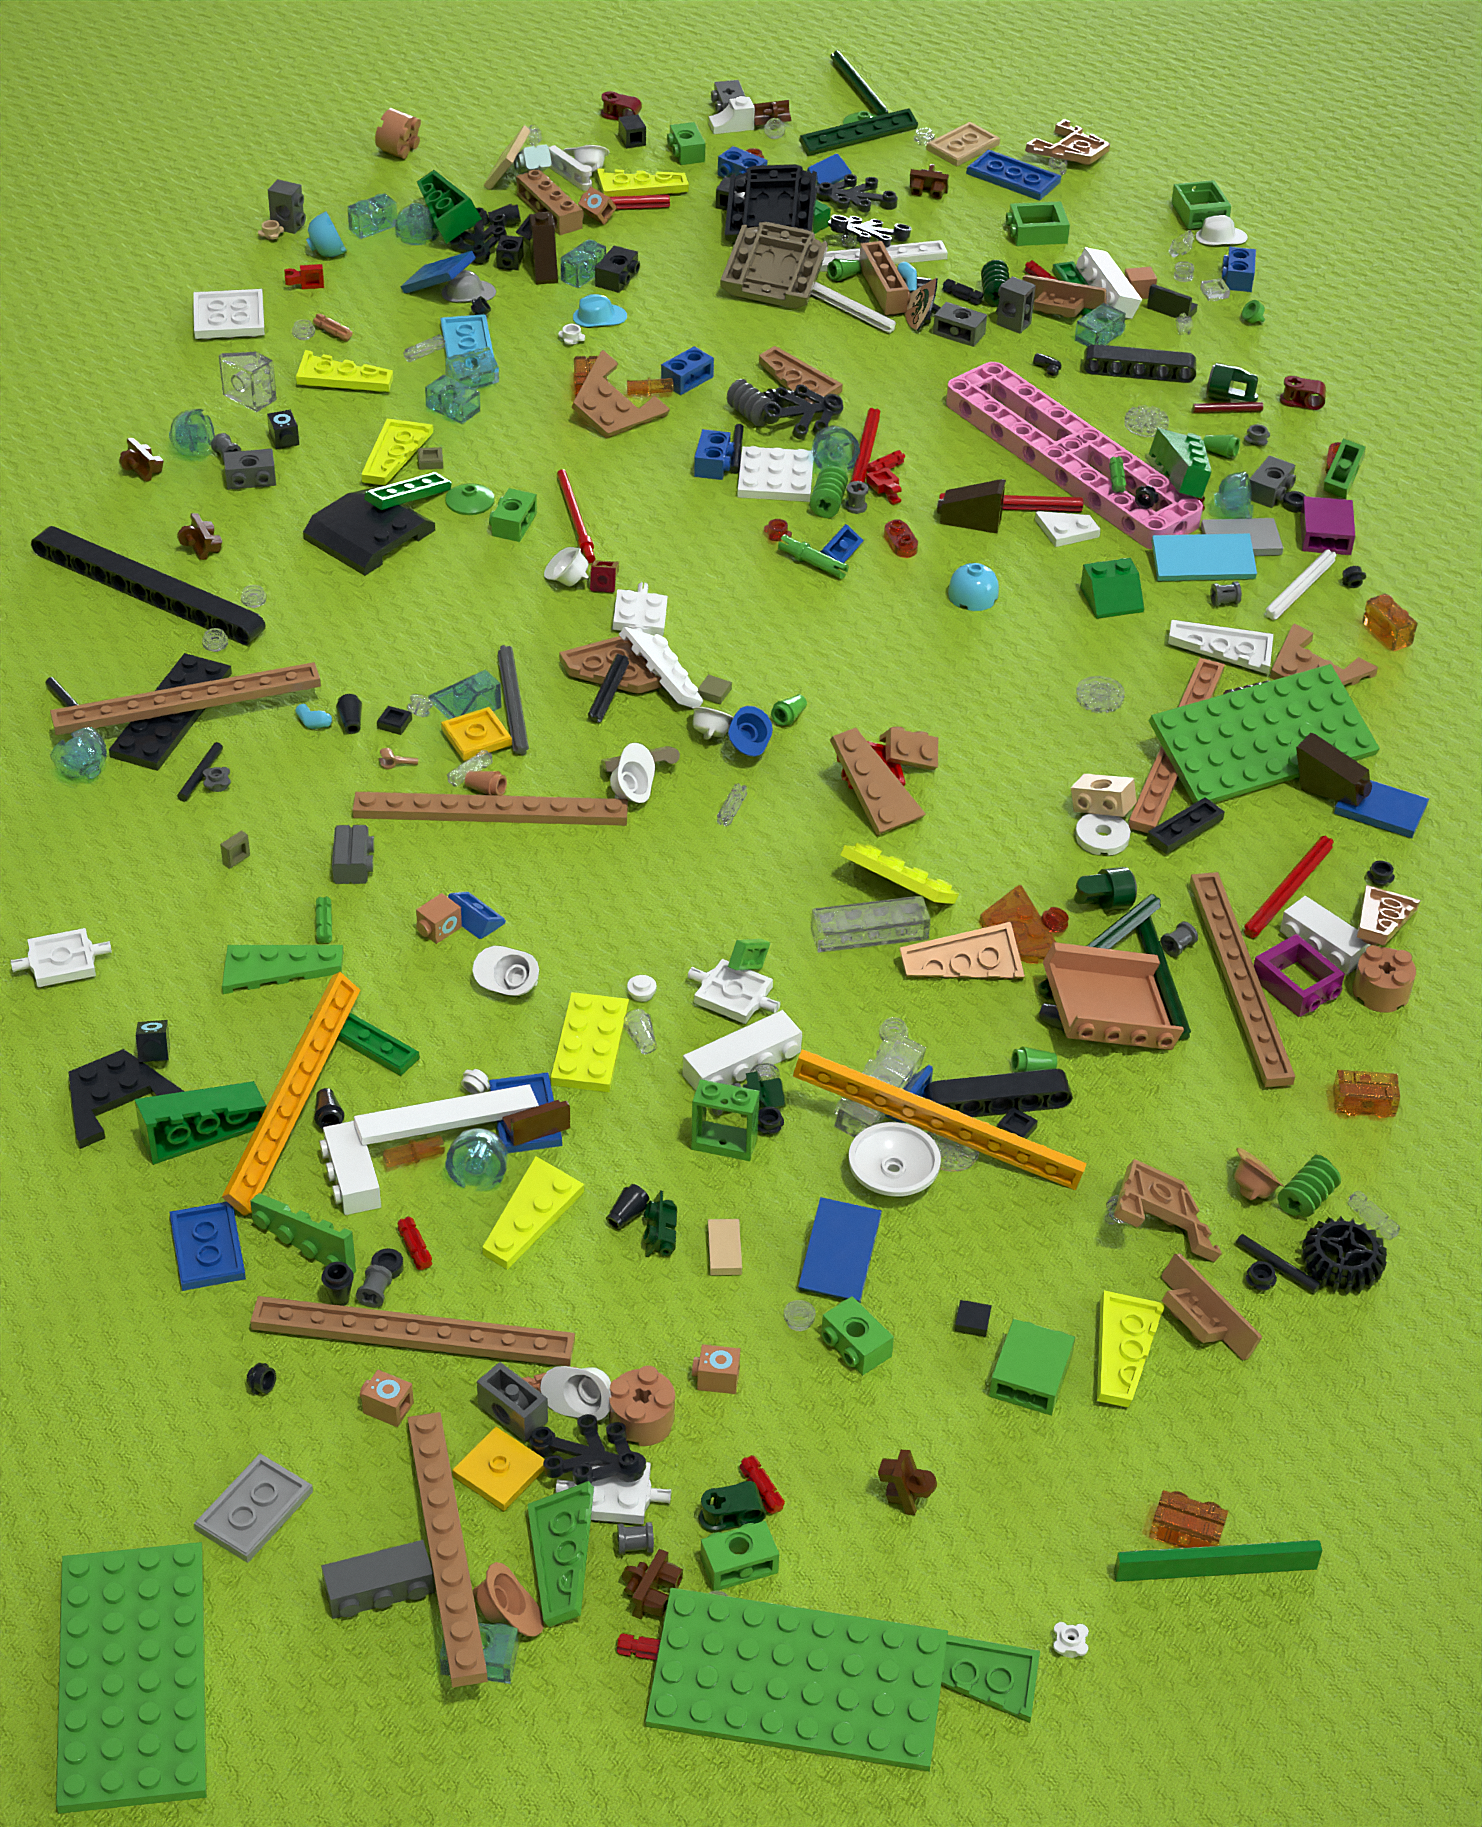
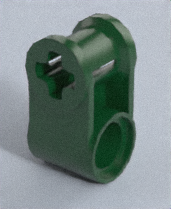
M743 1481L736 1485L721 1488H711L706 1490L701 1497L702 1510L699 1514V1524L707 1532L717 1533L739 1528L747 1523H759L766 1517V1510L758 1487L752 1481ZM714 1497L713 1504L710 1505L711 1498ZM717 1516H719V1522L716 1524Z

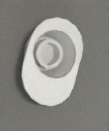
M596 145L563 149L565 153L573 156L582 165L591 166L592 172H596L597 168L601 169L605 157L610 154L609 150L605 147Z
M1219 215L1208 217L1204 220L1202 229L1196 234V240L1204 245L1241 244L1246 242L1247 235L1234 227V222L1230 217Z
M567 547L550 560L545 569L544 577L549 580H557L570 587L579 580L584 581L589 578L586 574L589 563L581 554L580 548Z
M691 706L694 709L693 728L703 733L705 740L710 739L711 736H725L734 718L733 716L711 708Z
M631 743L624 748L619 766L612 772L610 777V785L615 793V799H628V801L644 803L649 799L655 764L651 753L644 745Z
M492 946L478 954L473 964V974L476 981L488 990L506 995L520 996L529 992L533 986H537L539 966L535 958L526 952L503 946Z
M561 1366L548 1370L543 1376L540 1386L541 1393L548 1398V1406L555 1412L577 1418L585 1414H592L596 1416L597 1421L605 1418L610 1412L611 1381L602 1370L591 1367L579 1369Z

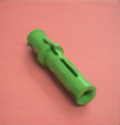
M788 535L781 537V540L789 545L779 541V550L792 554L798 561H806L837 576L839 579H843L846 574L838 569L848 572V564H844L811 548L810 544L806 542L800 543L788 537Z

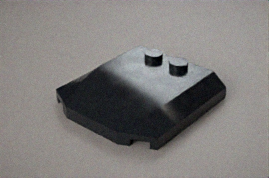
M790 164L751 166L746 168L747 172L736 176L735 173L731 175L725 225L726 241L735 244L742 225H747V228L759 227V223L762 222L804 229L813 233L818 181L817 172L812 171L810 173L804 171L802 166Z
M374 487L347 493L312 515L303 531L305 541L364 576L383 565L382 556L413 537L419 542L436 531L435 522L404 504L381 510L364 500L365 492L376 489Z

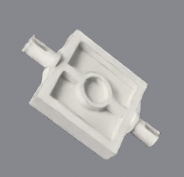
M643 582L638 584L637 592L617 589L613 629L622 630L623 627H628L647 634L663 636L668 596L654 593L649 594L647 583H644V589H642Z
M83 928L27 939L29 945L28 957L11 960L13 972L31 969L35 975L37 987L96 976L93 964L95 956L112 953L110 941L92 945V942L87 938L86 929Z
M724 959L719 962L716 968L707 973L691 967L688 972L689 979L702 983V986L694 995V1003L744 1024L747 1023L752 1014L759 1008L766 1009L774 1014L779 1010L780 1002L766 997L773 988V979L751 970L736 971L729 968V961Z
M646 1462L643 1476L637 1481L623 1482L617 1475L591 1483L594 1487L591 1520L644 1524L645 1511L650 1502L670 1504L671 1489L651 1488L649 1480L651 1463ZM599 1463L592 1465L591 1467L592 1469H595L604 1466V1464ZM557 1479L556 1493L577 1485L574 1481Z

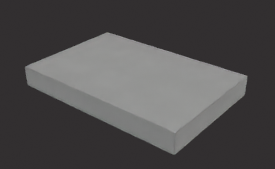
M1274 518L1210 519L1201 521L1203 534L1250 533L1254 556L1282 555L1283 545Z
M259 1454L194 1523L195 1530L248 1563L313 1493V1486L264 1455Z

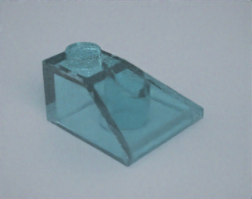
M485 669L429 695L428 700L448 719L486 707H490L492 711H495L502 707L501 683Z

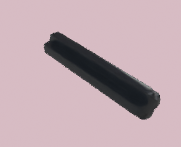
M621 654L615 656L588 712L589 720L596 723L602 721L629 664L627 656Z

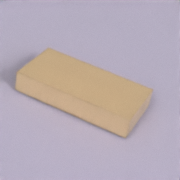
M708 1219L710 1275H742L739 1219Z

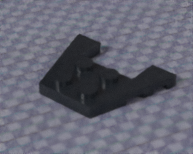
M125 1049L68 1071L78 1147L82 1149L105 1139L104 1129L95 1116L148 1094L158 1096L185 1091L145 1063L138 1062V1058Z

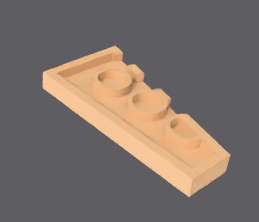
M1011 922L899 948L906 977L1024 979L1025 977Z

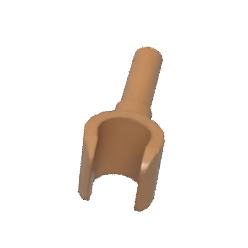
M390 748L380 750L382 758H379V761L385 769H392L396 764L418 765V758L394 756Z

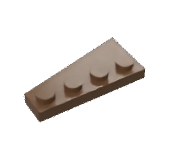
M776 346L759 355V363L787 390H795L797 385L802 384L823 397L828 394L838 395L842 392V383ZM808 398L805 399V401L811 404L815 403L814 401Z
M857 728L832 736L830 742L876 836L919 820L926 815Z
M1366 885L1362 898L1357 938H1361L1363 942L1370 945H1385L1418 910L1421 900Z

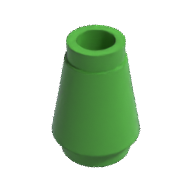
M833 259L827 266L828 276L836 281L861 272V263L858 260Z
M1233 434L1206 435L1203 441L1206 450L1227 458L1237 456L1240 439Z
M798 694L776 702L771 710L772 719L781 726L792 724L806 708L807 701L804 696Z
M1022 1046L1020 1049L1013 1050L1011 1058L1012 1070L1014 1073L1056 1069L1057 1055L1056 1053Z

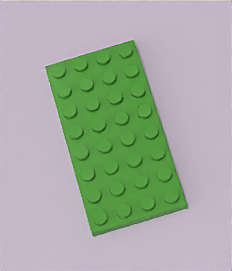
M1331 664L1153 714L1148 720L1193 804L1204 797L1215 803L1299 778L1296 747L1310 732L1318 735L1355 761L1376 755L1380 750Z
M202 1542L62 1556L56 1800L58 1814L207 1798Z
M670 1588L647 1711L646 1727L930 1772L948 1630Z

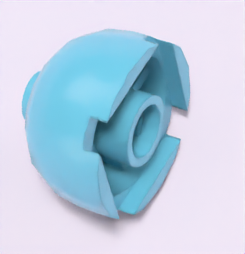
M327 211L318 215L310 222L308 227L309 238L306 240L312 251L317 250L324 257H335L347 251Z
M969 563L960 566L952 574L948 596L950 601L959 608L960 604L968 606L967 610L983 611L991 608L994 605V601L998 599L999 583L995 573L990 568L979 563Z

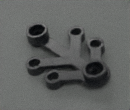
M847 174L844 176V181L835 184L823 182L817 186V198L820 201H832L841 210L848 209L850 202L860 212L864 213L871 210V201L880 202L881 208L886 210H893L897 207L898 197L893 191H885L883 195L865 192L878 188V179L875 177H867L864 184L856 186L857 176Z
M481 207L476 208L482 219L474 226L475 234L464 231L450 241L454 251H472L475 256L473 262L477 264L486 262L490 258V248L499 242L501 235H507L504 227L507 221L504 214L495 215L492 218L493 224L484 231V226L489 223L487 211ZM492 234L494 235L493 237H491L488 241H486V242L484 243V241H485L486 239H488ZM463 240L475 243V245L465 244Z
M832 215L831 220L828 221V226L836 233H844L846 231L856 235V241L859 243L870 242V237L872 236L877 238L878 241H882L885 247H889L892 238L888 235H893L897 241L906 242L907 238L910 237L912 229L905 224H895L894 229L882 228L883 222L881 220L871 219L868 222L862 223V219L857 216L847 218L841 215Z
M802 384L796 386L793 394L783 387H778L775 390L773 399L778 403H785L787 401L795 406L781 408L776 403L768 402L765 404L761 415L763 421L767 424H774L780 418L803 415L800 422L795 425L792 434L797 439H804L814 413L823 412L821 419L815 422L813 432L817 436H824L829 428L828 423L831 417L842 413L843 400L836 394H828L823 397ZM808 398L814 401L815 403L811 404L805 401V399Z
M592 1414L582 1415L577 1420L578 1431L585 1437L588 1446L558 1438L548 1427H538L533 1430L530 1436L531 1450L541 1457H547L543 1465L545 1475L549 1478H557L564 1473L572 1471L573 1480L576 1485L587 1481L592 1483L615 1475L623 1482H634L643 1476L646 1469L645 1457L638 1452L630 1450L626 1441V1427L623 1423L614 1422L606 1427L607 1440L609 1443L614 1444L617 1454L605 1451L597 1432V1418ZM558 1451L576 1457L563 1460L560 1456L550 1455ZM599 1463L604 1464V1466L595 1469H592L591 1467L592 1465Z

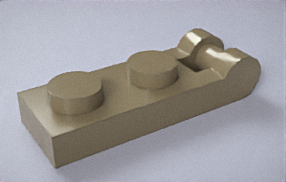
M670 746L649 750L654 762L663 760L674 764L680 758L679 751ZM621 756L602 759L603 770L612 774L619 766Z

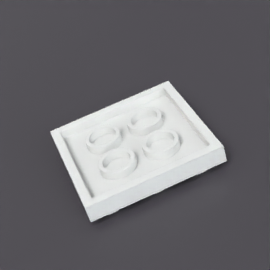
M262 289L193 292L195 339L265 335Z
M742 446L738 497L810 502L814 451Z

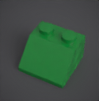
M1131 558L1083 564L1080 589L1096 619L1144 612L1140 576Z

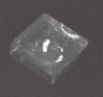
M1189 230L1172 241L1168 252L1173 258L1179 254L1184 255L1191 250L1195 238L1194 234Z
M1222 278L1201 281L1200 289L1208 301L1229 298L1230 289Z

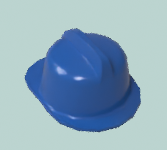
M755 706L742 707L737 711L729 726V739L735 749L741 753L752 757L759 756L764 752L773 731L772 722L761 709Z

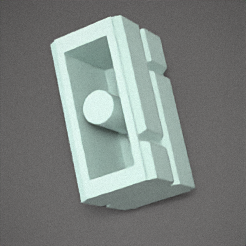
M546 144L522 149L513 162L515 171H518L520 175L531 170L539 169L542 172L545 171L552 164L549 146Z

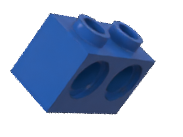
M732 146L718 156V176L730 178L734 173L738 176L747 172L746 168L751 166L767 165L768 160Z
M1229 247L1228 255H1224L1221 280L1225 281V290L1252 292L1256 249Z
M695 346L661 364V384L680 396L714 376V358Z
M702 429L695 454L694 477L723 480L725 471L730 469L731 457L734 451V442H730L731 432Z

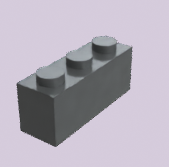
M423 1540L321 1565L323 1584L332 1619L352 1617L362 1611L386 1608L393 1603L409 1599L417 1600L434 1593L433 1572Z

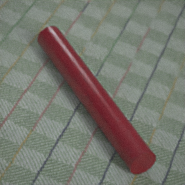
M1263 402L1193 404L1192 410L1193 413L1263 411Z

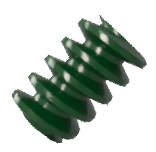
M991 260L981 270L983 296L985 301L993 307H998L999 287L1010 278L1008 266L1001 260Z

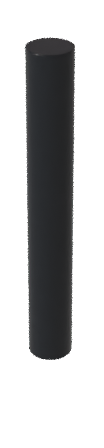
M736 424L734 427V451L730 465V471L733 474H737L740 471L744 432L742 424Z
M53 677L46 680L45 684L66 707L79 705Z
M215 742L177 794L180 801H187L204 777L203 771L210 768L221 753L223 746L220 743Z
M1241 1234L1236 1241L1238 1246L1260 1260L1271 1264L1274 1269L1310 1292L1317 1293L1321 1286L1320 1282L1246 1235Z

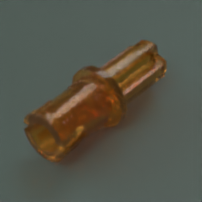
M648 377V380H627L628 395L649 394L651 396V393L673 392L674 390L673 379L671 378L650 379Z
M440 1135L416 1142L414 1139H411L408 1144L384 1150L383 1160L387 1167L412 1161L419 1163L420 1159L444 1154L445 1147H440V1145H444V1142Z

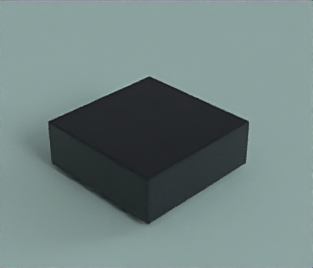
M387 706L377 720V729L402 735L412 721V712Z
M1012 1107L996 1127L1027 1139L1037 1128L1038 1120Z
M960 1300L955 1331L986 1337L992 1305Z

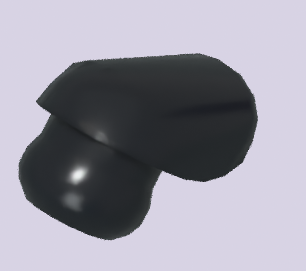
M1036 353L1034 356L1033 364L1046 367L1047 373L1051 376L1058 375L1059 370L1062 368L1061 362L1051 356Z

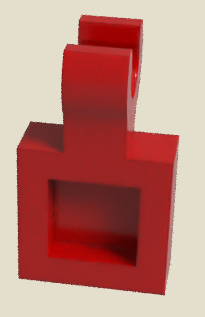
M322 264L300 265V271L292 268L284 269L285 285L301 284L302 290L324 288Z
M887 467L866 474V482L878 494L885 492L890 504L893 505L901 502L897 495L898 492H902L899 486V478Z

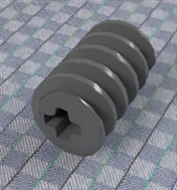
M738 379L733 382L729 387L726 398L727 403L757 426L767 424L763 421L761 415L765 404L768 402L775 403L762 392H759L757 388L747 383L745 379Z

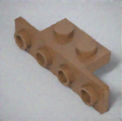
M1031 275L1023 276L1024 281L1036 285L1034 310L1042 311L1045 314L1054 313L1071 318L1075 317L1083 308L1101 311L1107 308L1105 288Z
M1180 1253L1174 1254L1161 1275L1162 1279L1173 1290L1167 1291L1161 1301L1170 1309L1171 1314L1175 1318L1181 1320L1191 1330L1192 1336L1202 1343L1223 1340L1242 1360L1249 1359L1262 1339L1261 1334Z

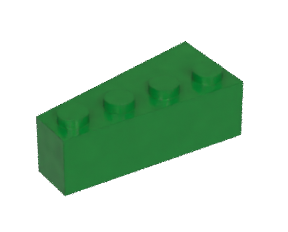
M433 170L417 181L434 223L446 244L465 230L474 227L482 219L471 198L437 171Z
M1157 428L1149 455L1153 458L1156 457L1155 463L1158 466L1163 465L1162 472L1170 477L1169 481L1179 493L1202 499L1212 472L1204 441L1196 434L1188 433L1183 435Z
M254 1081L134 1099L141 1140L153 1165L255 1131L267 1107Z

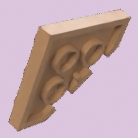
M620 636L559 652V660L569 676L602 684L615 656L621 654L628 657L629 664L618 685V689L639 694L662 687V684L659 682L661 677L646 667L647 659L642 655L637 656L631 649L634 644L630 640H623Z

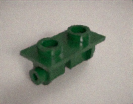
M660 1190L655 1199L647 1203L644 1212V1218L647 1219V1227L643 1235V1242L646 1243L645 1257H649L653 1250L659 1251L663 1256H670L676 1249V1231L672 1229H675L677 1225V1206L672 1200H663V1191Z

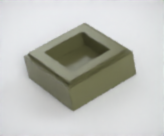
M442 447L418 448L419 470L443 469Z
M708 674L697 692L701 698L721 704L731 691L732 682Z
M242 830L220 844L223 865L229 869L250 856L248 835Z

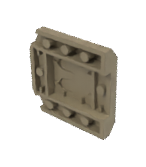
M770 222L759 223V227L752 228L742 225L721 277L720 287L733 296L795 309L805 306L809 301L828 250V243L826 241L820 242L815 238L814 233L804 229Z

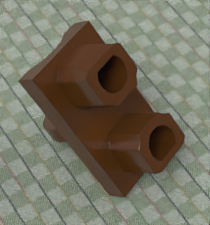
M789 100L753 104L755 107L754 126L792 121L789 111Z
M930 164L929 170L911 169V194L920 196L923 190L931 191V197L941 199L944 193H948L949 175L935 171L934 164Z
M127 438L128 450L121 452L120 466L128 471L134 470L144 481H151L153 473L162 472L163 459L160 456H152L151 448L147 444L140 445L134 438Z
M191 513V525L183 526L177 534V539L183 546H192L199 559L207 560L209 552H220L222 539L220 535H213L214 525L211 521H202L199 514Z
M901 1449L898 1459H882L878 1476L881 1482H888L886 1488L888 1503L902 1504L906 1515H915L917 1511L915 1501L917 1498H928L936 1490L937 1480L935 1475L931 1471L917 1469L910 1450Z
M659 1549L649 1568L646 1563L639 1562L637 1567L627 1566L623 1570L621 1577L627 1584L624 1591L629 1595H633L632 1601L636 1605L632 1612L633 1617L642 1620L646 1612L663 1617L667 1609L669 1595L658 1591L660 1585L669 1589H678L683 1579V1569L668 1562L669 1552Z

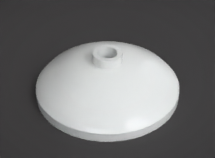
M886 1122L870 1126L855 1137L849 1149V1167L854 1177L869 1190L887 1196H907L918 1193L933 1183L940 1170L941 1156L937 1144L921 1129L905 1123Z

